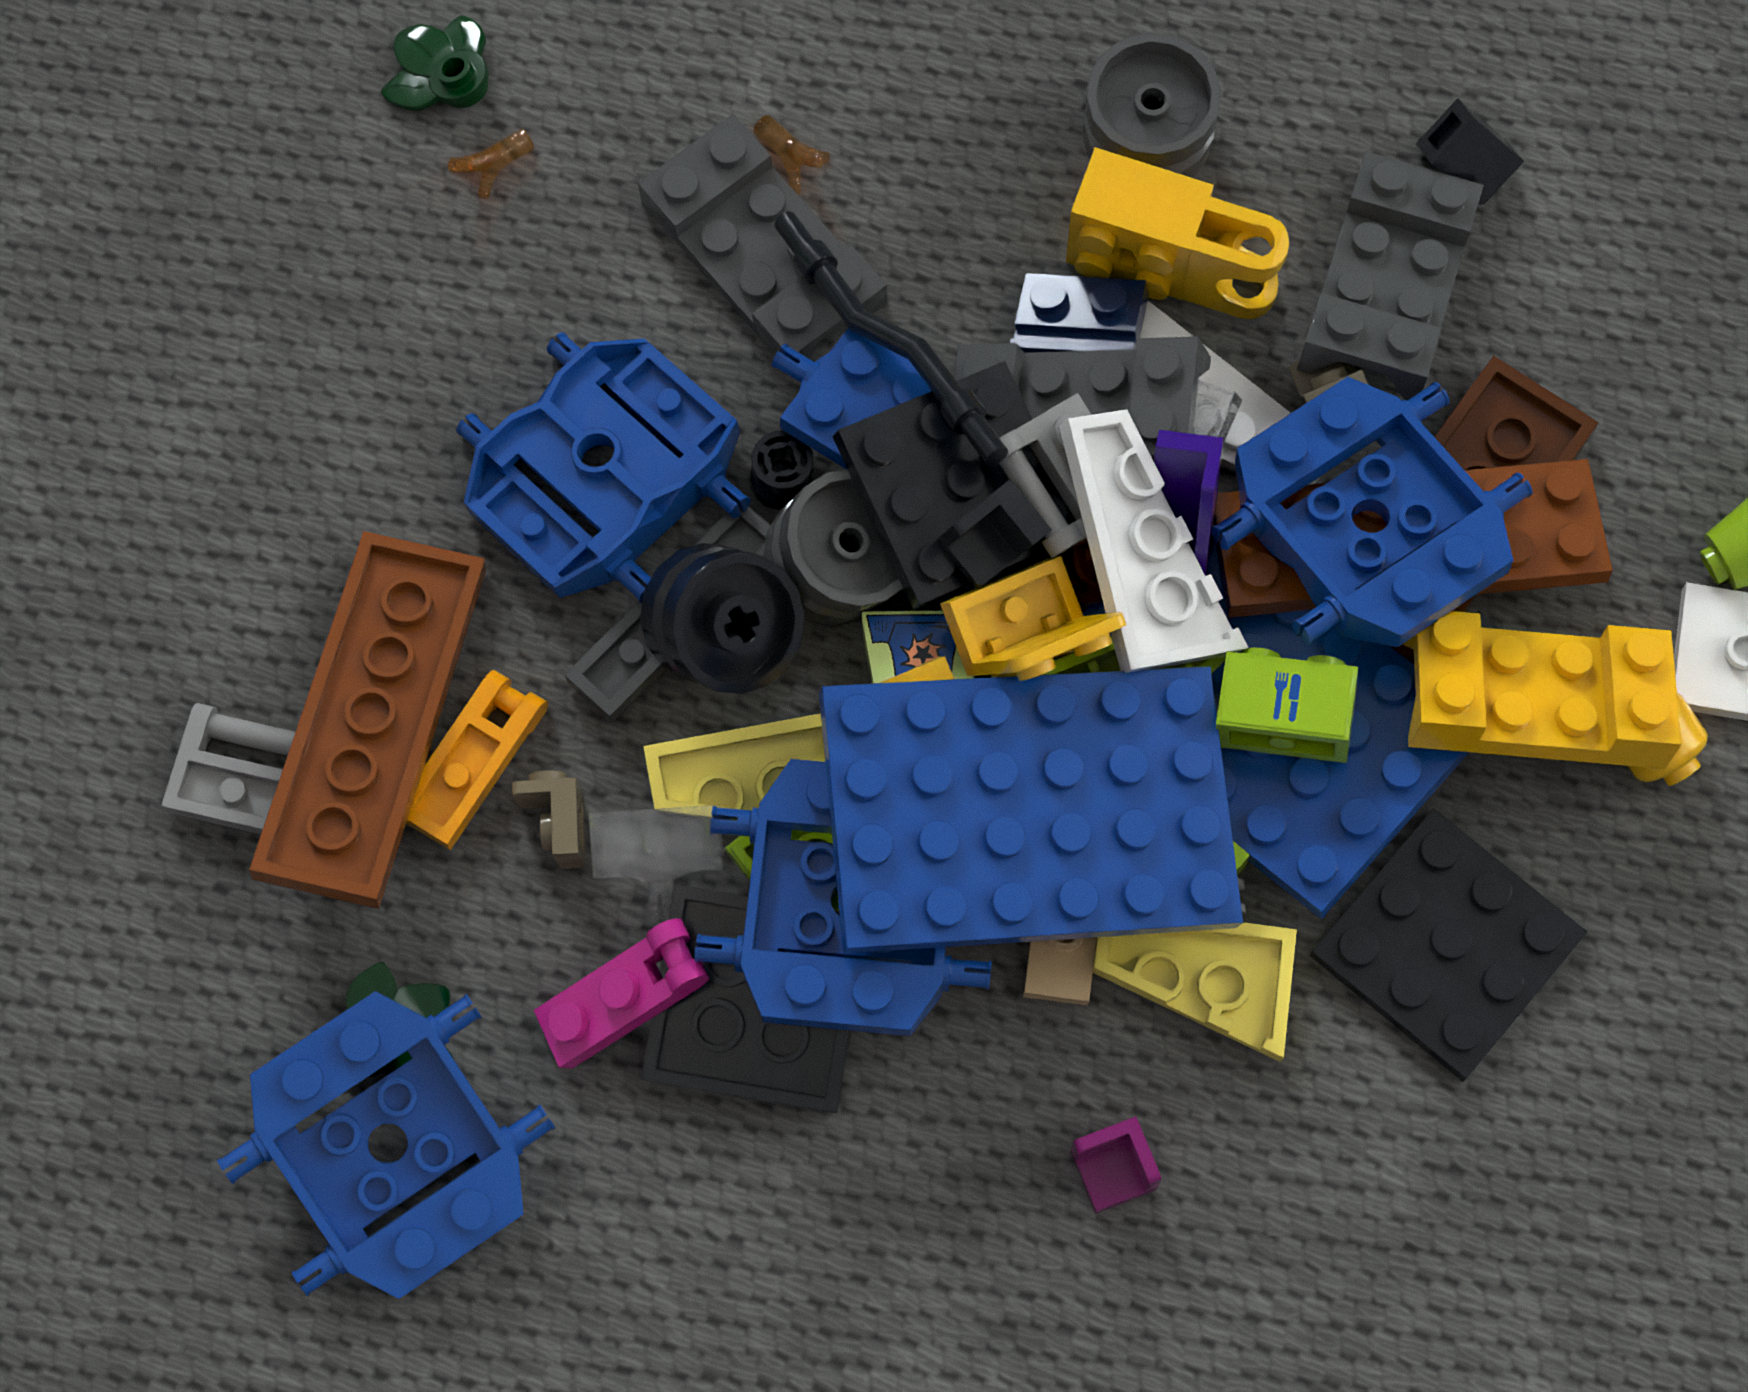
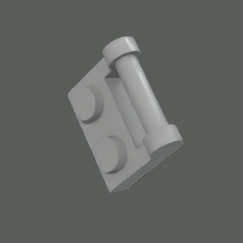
M1078 393L1000 437L1008 449V454L998 464H1000L1009 480L1011 479L1052 529L1045 535L1046 539L1041 542L1051 559L1087 538L1059 428L1068 418L1091 415ZM1030 446L1076 519L1075 522L1067 524L1023 454V449Z
M196 703L187 721L161 804L162 808L167 813L261 834L283 769L205 751L211 739H217L288 756L295 731L218 714L217 707Z

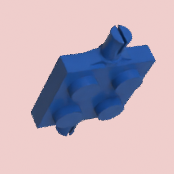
M847 328L831 351L816 362L792 349L788 344H783L780 347V352L777 351L772 361L773 368L779 369L801 383L799 393L780 417V429L844 469H847L832 437L837 430L931 392V389L908 359L852 332L849 328Z

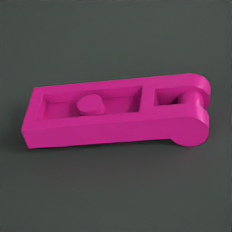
M674 918L654 926L648 931L646 938L534 1009V1013L559 1068H575L707 983L709 976L703 963L695 962L686 945L690 940V935L682 919ZM663 959L669 969L665 974V978H662L656 963Z

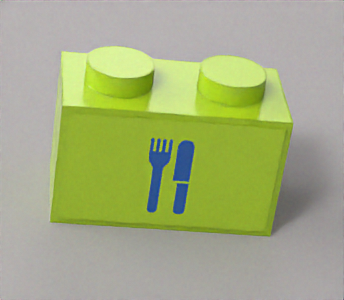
M1247 648L1242 653L1227 651L1216 720V729L1219 730L1221 748L1347 763L1357 692L1358 667L1348 666L1341 659L1326 655L1311 656L1306 661L1281 658L1277 652L1265 648Z

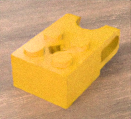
M1095 147L1071 210L1066 263L1074 265L1075 270L1084 277L1146 280L1149 293L1148 298L1163 300L1167 296H1171L1238 318L1255 319L1266 314L1276 301L1279 284L1277 272L1281 269L1287 258L1289 238L1285 226L1274 217L1212 197L1213 184ZM1262 237L1267 240L1272 250L1269 254L1260 256L1245 249L1241 244L1244 240ZM1233 279L1260 283L1262 291L1258 296L1243 298L1233 288Z

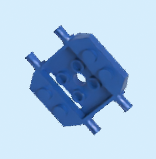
M561 332L555 335L558 343L552 338L546 349L563 367L556 372L536 403L511 413L493 430H490L474 413L465 416L469 426L463 420L459 422L456 429L457 434L475 448L463 503L473 518L559 598L612 581H619L642 603L644 590L652 577L638 566L635 560L704 496L710 497L732 519L741 516L739 508L745 512L749 507L751 499L726 479V472L741 433L738 421L646 339L590 342L581 349L568 338L566 333ZM608 445L614 449L610 461L602 466L591 467L582 463L584 454L593 446ZM521 459L600 532L592 538L518 470L514 464Z
M1346 377L1237 448L1235 466L1240 510L1219 524L1212 526V536L1217 543L1220 542L1222 549L1228 550L1232 545L1253 532L1273 556L1295 570L1312 602L1317 606L1292 622L1297 637L1302 635L1301 641L1304 644H1311L1313 640L1335 627L1346 638L1399 647L1435 623L1439 618L1445 616L1509 573L1513 563V556L1503 519L1504 512L1525 498H1529L1533 493L1532 487L1528 480L1522 483L1524 476L1521 473H1514L1512 477L1491 491H1483L1421 422L1441 408L1448 406L1450 402L1445 389L1440 391L1441 385L1439 383H1431L1429 387L1409 400H1400L1397 396L1353 378ZM1376 441L1381 446L1380 449L1363 457L1360 462L1322 487L1314 489L1308 496L1285 510L1280 504L1372 442ZM1362 511H1373L1383 518L1386 527L1379 532L1368 533L1356 527L1352 517Z
M790 759L759 803V808L753 807L752 810L713 806L710 834L750 837V844H754L744 936L738 935L737 938L697 934L695 962L734 965L735 971L743 974V978L764 1023L911 1036L942 997V991L949 992V985L978 987L989 990L992 961L952 958V955L946 954L947 947L843 954L840 916L831 906L833 898L838 893L833 843L791 840L792 830L832 834L825 762Z
M375 991L250 1074L255 1132L250 1135L251 1139L224 1157L217 1159V1162L223 1171L244 1156L247 1157L246 1161L225 1174L229 1181L234 1184L236 1180L263 1162L267 1161L269 1163L274 1160L328 1241L324 1252L296 1271L291 1272L298 1284L318 1269L322 1270L300 1286L306 1296H309L311 1292L339 1273L344 1275L348 1272L400 1299L524 1214L518 1156L524 1153L522 1149L556 1127L550 1118H547L530 1131H526L528 1127L547 1115L539 1104L537 1108L509 1127L503 1125L499 1128L445 1046L450 1042V1037L477 1019L482 1018L475 1007L456 1021H452V1017L473 1004L467 994L434 1017L432 1014L424 1017ZM405 1051L409 1052L413 1059L302 1133L298 1131L295 1126L296 1124ZM382 1124L399 1126L405 1132L408 1139V1147L405 1154L393 1162L378 1160L369 1150V1136L377 1126ZM476 1153L480 1162L371 1236L367 1235L363 1229L364 1227Z

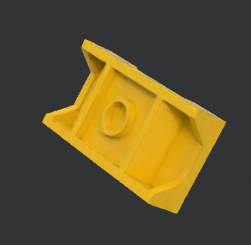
M1451 611L1404 643L1405 646L1414 650L1416 690L1408 733V747L1666 769L1682 745L1671 630L1607 625L1600 638L1483 628L1481 627L1480 613Z

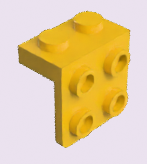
M1061 556L1054 557L1053 559L1048 558L980 588L940 603L967 676L991 674L992 678L1017 676L1019 681L1031 679L1056 668L1053 658L1072 652L1078 657L1109 646L1113 643L1109 633L1127 625L1122 612L1083 616Z

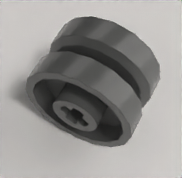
M1145 33L1124 38L1104 51L1089 74L1082 138L1089 160L1096 147L1184 176L1193 177L1196 175L1211 153L1220 105L1221 87L1211 62L1197 47L1176 36Z
M848 469L825 473L804 487L793 500L788 502L779 511L766 533L763 557L782 567L796 585L807 621L830 626L858 622L862 619V611H874L903 589Z

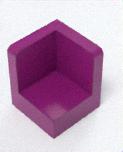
M1136 1116L1073 1141L1070 1153L1095 1214L1158 1189L1162 1178Z

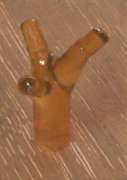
M770 115L761 117L754 126V134L776 152L783 162L788 175L789 186L797 194L801 193V165L820 168L829 161L830 155L828 152L803 144Z
M520 129L480 152L463 157H451L448 163V170L452 173L480 171L482 176L478 196L487 199L490 196L493 180L499 171L509 163L534 150V145L528 133L524 129Z

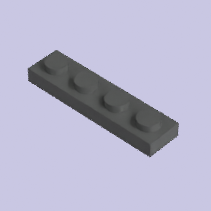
M750 507L745 512L739 508L741 516L732 519L726 513L695 545L700 543L724 545L763 556L766 533L771 525ZM639 601L565 674L567 683L611 723L666 670L646 645L640 621L642 603Z

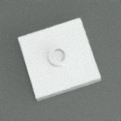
M1688 582L1682 588L1674 665L1677 693L1683 696L1693 712L1748 721V592Z

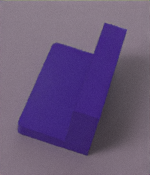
M1159 430L1155 446L1154 463L1165 483L1161 490L1176 518L1182 516L1193 538L1188 543L1191 548H1195V557L1206 576L1213 539L1211 527L1215 523L1223 438Z

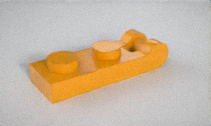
M496 670L490 671L482 680L425 764L406 824L450 851L522 743L534 731L548 708V701L533 692L524 695L510 687L511 679ZM497 708L510 715L503 728L487 720L491 712Z

